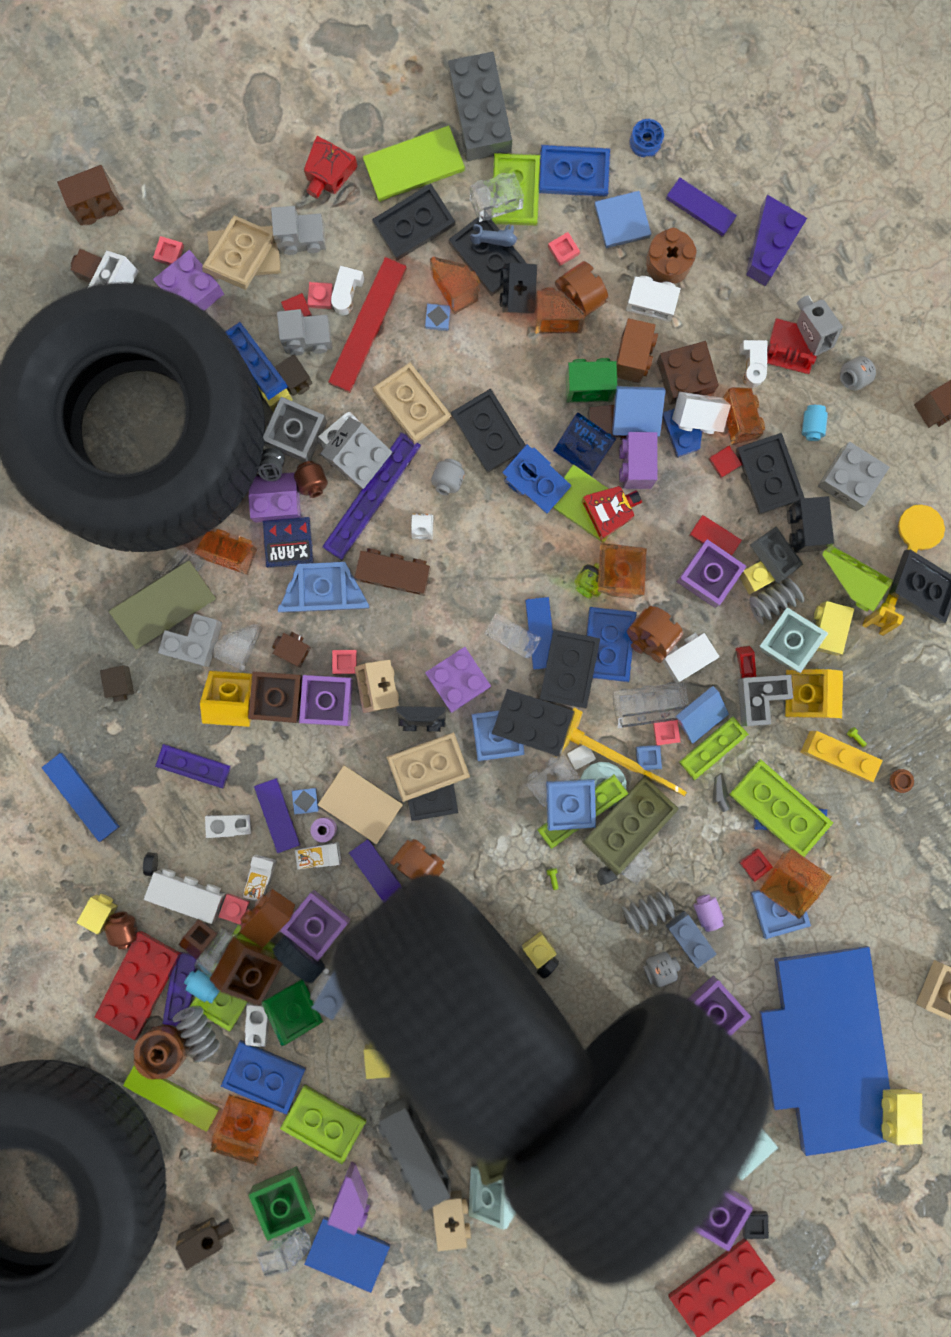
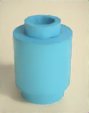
M807 406L802 426V435L806 437V440L820 441V438L826 436L828 413L825 406Z
M200 969L196 973L191 971L184 982L187 985L185 990L203 1002L208 1001L212 1003L219 993L216 986L209 980L211 976Z

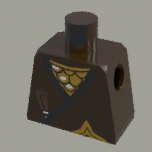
M213 1217L178 1234L175 1248L185 1270L192 1268L223 1248L224 1238L235 1232L229 1218L217 1224Z

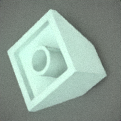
M472 1166L470 1172L469 1216L502 1230L507 1229L514 1214L503 1194L502 1180L485 1186L481 1182L478 1166Z

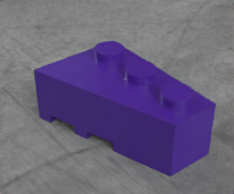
M768 194L761 205L754 243L746 271L748 277L765 287L807 220L805 216Z

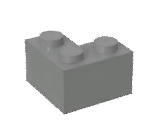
M295 206L271 208L273 236L280 253L286 255H294L301 251L318 253L320 250L326 249L324 221L321 213L298 215Z
M301 309L277 312L279 338L286 354L290 353V355L300 356L304 352L309 351L320 354L327 352L328 349H332L330 321L327 315L304 317Z
M194 614L188 637L164 630L158 653L210 668L222 622Z
M791 675L738 679L741 726L771 724L769 701L793 699Z

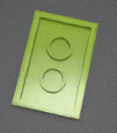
M494 153L491 219L495 224L537 226L540 155Z
M573 464L564 477L572 486L555 504L553 509L601 541L582 503V499L586 495L607 490L608 488Z
M304 1084L280 1129L343 1165L367 1120Z

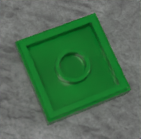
M302 979L268 997L261 1003L281 1046L289 1044L323 1023L319 1012L312 1008L314 1001Z

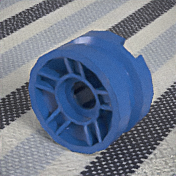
M642 119L636 123L629 141L633 153L645 158L646 156L652 157L660 150L664 139V129L661 124L653 119ZM648 137L651 138L650 141H645V140L643 139V138H648Z

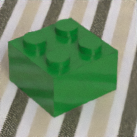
M600 358L596 362H587L586 359H575L569 362L565 375L566 403L613 402L617 387V362L610 361L609 358Z
M297 1166L253 1185L248 1194L267 1241L313 1221L316 1210Z

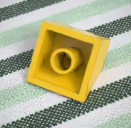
M807 669L799 673L794 670H786V675H791L793 699L786 700L785 717L842 718L843 671Z
M209 671L200 700L202 724L250 727L251 719H248L252 674Z

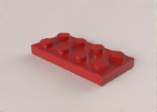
M143 931L137 932L136 940L127 951L94 1016L96 1019L133 1040L139 1038L182 954Z
M743 1238L731 1247L729 1251L720 1255L669 1293L668 1296L696 1337H701L776 1280L749 1241Z

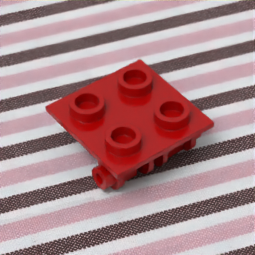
M776 318L767 350V364L809 375L811 367L816 361V355L810 352L796 323Z

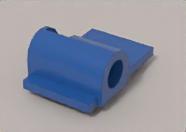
M526 444L503 470L502 473L506 476L504 482L517 494H525L548 514L572 485L550 466L551 462L537 449L531 448Z

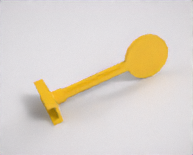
M914 505L906 509L900 516L898 530L900 537L908 545L907 550L911 549L917 553L918 550H929L938 545L944 537L945 525L940 514L932 507ZM888 593L885 603L865 617L862 626L866 628L871 624L881 627L879 634L882 636L900 626L904 616L895 612L897 598Z
M575 707L573 708L575 715L562 752L570 741L577 745L582 744L630 771L643 774L669 790L684 797L686 796L687 792L680 787L644 770L638 763L587 737L585 732L577 729L583 712Z

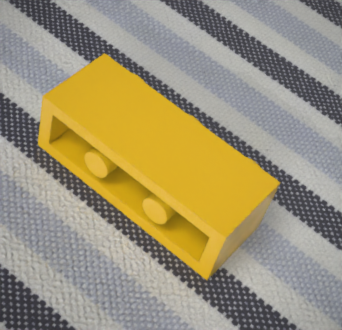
M809 731L800 752L866 782H874L883 761L819 731Z

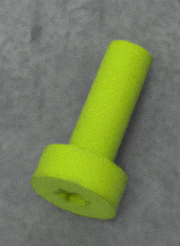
M855 727L851 728L847 735L850 738L853 737L862 747H865L867 743L857 734L858 730Z
M557 868L546 870L547 875H550L553 890H558Z

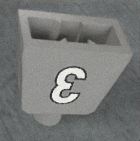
M809 295L802 297L797 302L801 310L797 326L810 352L817 356L835 347L843 326L825 300L813 303Z

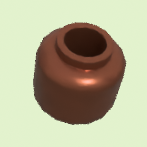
M313 461L299 464L293 475L299 492L302 495L310 496V498L322 495L323 490L328 485L322 466Z
M117 912L110 915L104 924L107 943L120 950L129 948L137 938L138 929L135 917L128 915L127 912Z

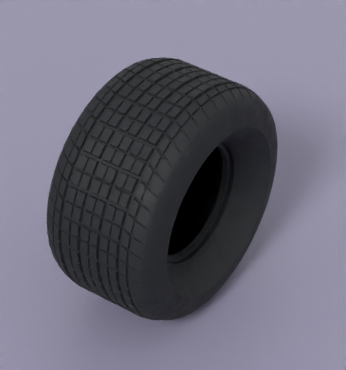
M116 282L89 286L64 295L45 306L19 330L8 346L0 363V461L3 468L7 469L5 472L11 482L15 484L14 487L21 496H24V499L37 512L67 531L96 545L118 551L154 552L175 548L198 539L221 524L241 503L255 479L263 454V436L265 433L264 409L259 389L247 364L225 330L207 312L184 297L159 287L140 283ZM135 371L155 372L176 381L180 385L185 401V421L179 440L170 453L157 464L135 473L117 474L97 469L87 455L82 437L83 417L94 394L111 379Z
M422 875L407 881V885L401 886L387 900L383 901L368 916L361 919L342 936L332 955L333 974L340 995L358 1029L383 1066L414 1105L458 1148L480 1161L488 1163L499 1162L511 1158L537 1138V1135L543 1133L557 1121V1118L562 1117L577 1104V1101L584 1097L593 1078L591 1063L583 1045L556 1004L486 917L449 881L438 875Z
M660 993L633 1006L610 1024L585 1049L591 1063L593 1078L584 1097L577 1101V1104L562 1117L557 1118V1121L543 1133L537 1135V1138L524 1149L508 1158L504 1169L502 1189L513 1214L578 1276L597 1285L611 1287L634 1281L653 1270L682 1247L710 1218L736 1184L750 1161L768 1120L771 1106V1087L760 1063L695 1002L675 993Z
M58 1060L15 1062L0 1067V1151L10 1149L27 1150L40 1154L56 1164L66 1175L73 1187L78 1206V1222L73 1241L49 1252H25L15 1249L0 1240V1337H78L86 1332L85 1330H89L116 1305L155 1243L163 1220L162 1216L164 1215L166 1203L164 1199H166L167 1184L165 1183L167 1181L163 1153L157 1135L143 1110L125 1090L109 1078L92 1069L70 1062Z

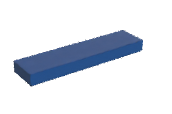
M241 322L225 331L247 364L256 384L268 400L288 387Z
M59 753L41 767L98 842H102L120 827L63 753Z

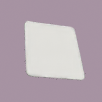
M584 745L567 753L576 770L596 759L592 750Z

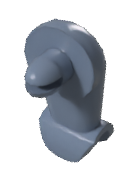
M474 224L473 229L478 234H471L470 240L474 244L485 242L509 247L516 243L517 237L513 234L514 226L512 225L509 229L510 224L504 230L499 231L483 230L481 225Z

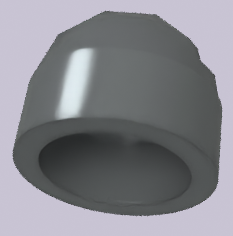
M607 866L598 870L597 878L600 886L618 879Z

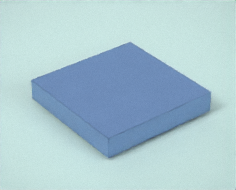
M640 191L595 202L594 206L605 248L651 237Z
M617 386L612 434L627 436L628 432H657V436H660L665 389L658 387Z
M712 686L676 715V718L688 740L693 744L728 716L729 713L718 690Z
M499 711L472 714L478 761L525 755L522 744L492 734Z
M594 779L546 781L548 830L596 827Z
M795 879L750 892L764 939L811 926L798 880Z

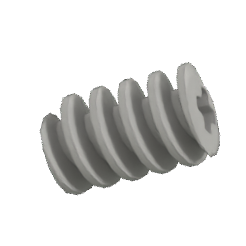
M785 578L782 580V583H775L774 588L768 587L766 593L763 591L759 592L758 598L756 596L750 597L749 602L754 617L763 625L762 617L770 621L772 620L771 612L779 616L780 607L785 611L788 608L787 603L796 607V598L801 603L805 599L799 587L791 579Z
M666 889L665 897L661 892H656V900L651 895L647 896L648 904L643 899H639V907L633 902L630 903V911L625 906L621 907L630 930L633 928L637 934L640 933V925L646 930L649 929V921L658 926L657 918H660L665 923L666 914L675 919V909Z
M191 1006L176 1013L172 1019L174 1022L181 1020L176 1028L178 1030L185 1029L180 1036L182 1038L189 1037L184 1044L185 1046H192L188 1052L190 1055L196 1054L193 1057V1061L196 1063L209 1058L220 1046V1042L218 1039H215L216 1034L211 1030L212 1026L207 1022L208 1018L203 1014L201 1006Z

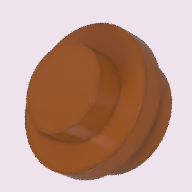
M898 769L890 776V786L896 792L906 793L914 785V777L908 770Z

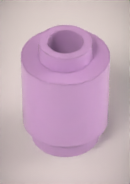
M329 817L319 818L311 826V835L318 842L329 841L337 832L335 821ZM320 826L326 827L327 832L325 835L319 832Z
M705 894L696 898L697 902L693 906L701 927H704L706 932L723 927L722 920H724L716 897H710V894Z

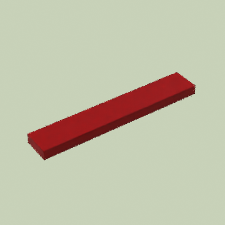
M387 257L384 258L328 381L330 385L351 393L407 269L406 265Z

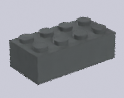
M494 51L448 60V74L467 162L493 157L494 153H512V136Z
M405 1096L382 1108L379 1118L380 1124L377 1125L383 1139L387 1137L391 1145L389 1152L394 1161H399L402 1167L400 1169L401 1176L405 1183H410L413 1189L411 1195L417 1206L421 1205L425 1212L449 1199L451 1196V1180L409 1097Z

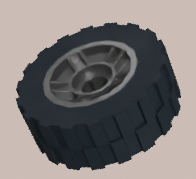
M286 935L272 949L277 959L290 972L309 984L313 983L326 968L321 959L316 961Z

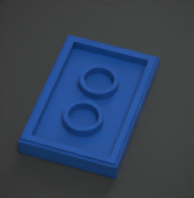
M541 145L539 193L607 197L610 148Z
M589 607L586 636L600 638L593 674L594 679L629 682L633 652L631 644L633 642L629 638L627 630L636 619L637 612Z
M240 1040L220 1087L287 1115L306 1067L257 1046H247L245 1041Z
M324 1216L304 1265L371 1293L390 1244L358 1230L353 1235L327 1224L329 1218Z

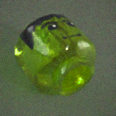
M598 563L584 565L574 579V583L577 586L575 590L588 599L599 597L609 583V578L605 574L607 570Z

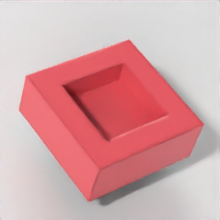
M569 232L548 243V248L559 266L580 254V250Z
M160 236L153 258L156 262L171 265L181 257L184 245L182 242Z
M309 282L308 307L332 309L333 284Z
M332 650V674H356L354 667L357 666V650Z
M677 719L653 722L656 745L681 742Z
M229 893L226 894L219 918L241 925L243 922L240 920L247 911L250 901Z

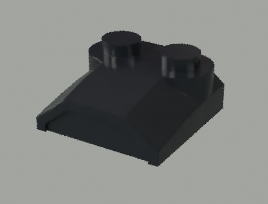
M396 706L398 726H403V731H417V727H427V732H441V727L446 726L445 707Z

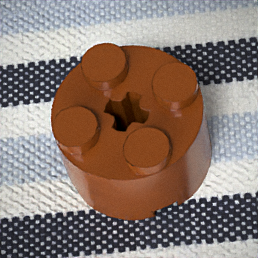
M674 227L657 234L652 240L646 256V268L651 278L659 283L671 282L673 284L684 280L689 274L696 257L697 249L693 240L686 233Z
M585 261L555 281L557 289L565 297L563 301L564 306L570 313L574 311L580 319L585 318L608 302L606 300L608 299V292L599 275L594 277L591 273L594 268Z
M649 606L629 626L627 634L633 642L631 647L637 653L642 654L644 652L656 662L661 663L683 637V630L678 622L674 625L669 620L671 615L658 607Z
M412 839V841L406 840L389 862L393 866L397 862L399 866L396 869L410 880L426 874L440 876L445 870L443 867L445 862L435 854L431 853L429 856L424 852L426 847L416 839Z
M166 1024L155 1026L146 1032L134 1047V1065L137 1071L145 1078L152 1080L166 1079L173 1075L184 1063L189 1050V1046L184 1044L186 1038L180 1036L182 1032ZM160 1049L164 1052L162 1055L158 1054Z

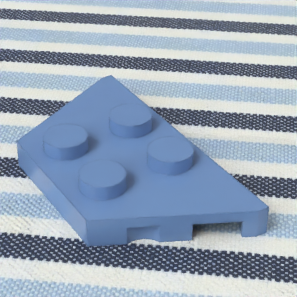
M345 562L309 563L297 565L281 605L279 604L278 612L369 609V604Z

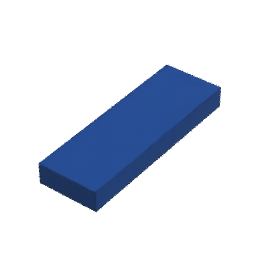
M549 597L525 599L533 670L546 669L553 633Z

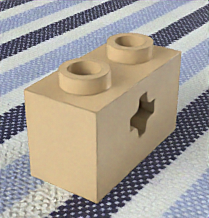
M390 660L365 663L354 667L363 713L387 710L399 706V694L395 687L394 669L391 666Z
M461 1190L451 1191L449 1199L433 1207L438 1251L467 1248V1239L471 1238L470 1223H465L464 1214H468L467 1198L462 1199ZM449 1217H454L455 1223H451Z

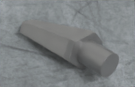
M722 772L714 777L713 803H718L721 811L725 812L731 808L726 799L729 794Z

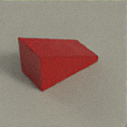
M751 646L736 648L741 679L756 677L755 652Z

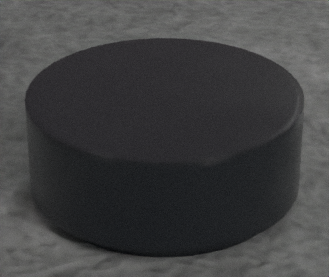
M147 852L143 861L144 876L152 877L153 873L157 871L158 854Z
M553 957L542 965L536 973L542 979H546L556 969L559 961Z

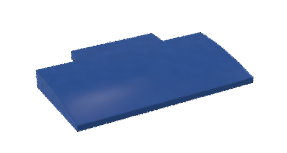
M865 946L774 958L781 1008L759 1011L773 1109L795 1108L801 1151L805 1156L888 1142L883 1139L881 1127L883 1124V1090L890 1089L870 947Z

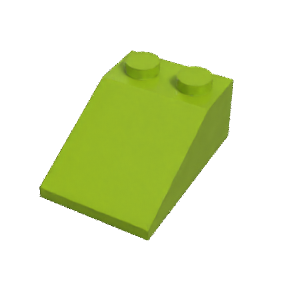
M832 545L829 546L822 555L852 600L856 601L855 605L868 612L870 609L874 612L891 586L893 579Z

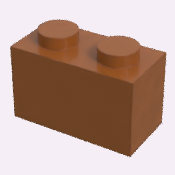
M273 888L266 896L262 894L256 901L255 907L252 910L248 909L240 920L243 923L239 932L261 948L291 919L295 908L294 903Z

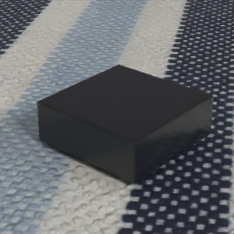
M753 1211L750 1213L743 1225L744 1239H769L768 1213L766 1211Z

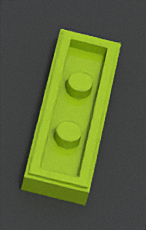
M732 716L682 758L679 763L691 778L696 780L749 734Z

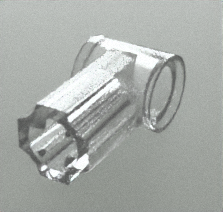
M223 927L209 948H206L197 959L194 967L211 977L233 936L237 937V935Z

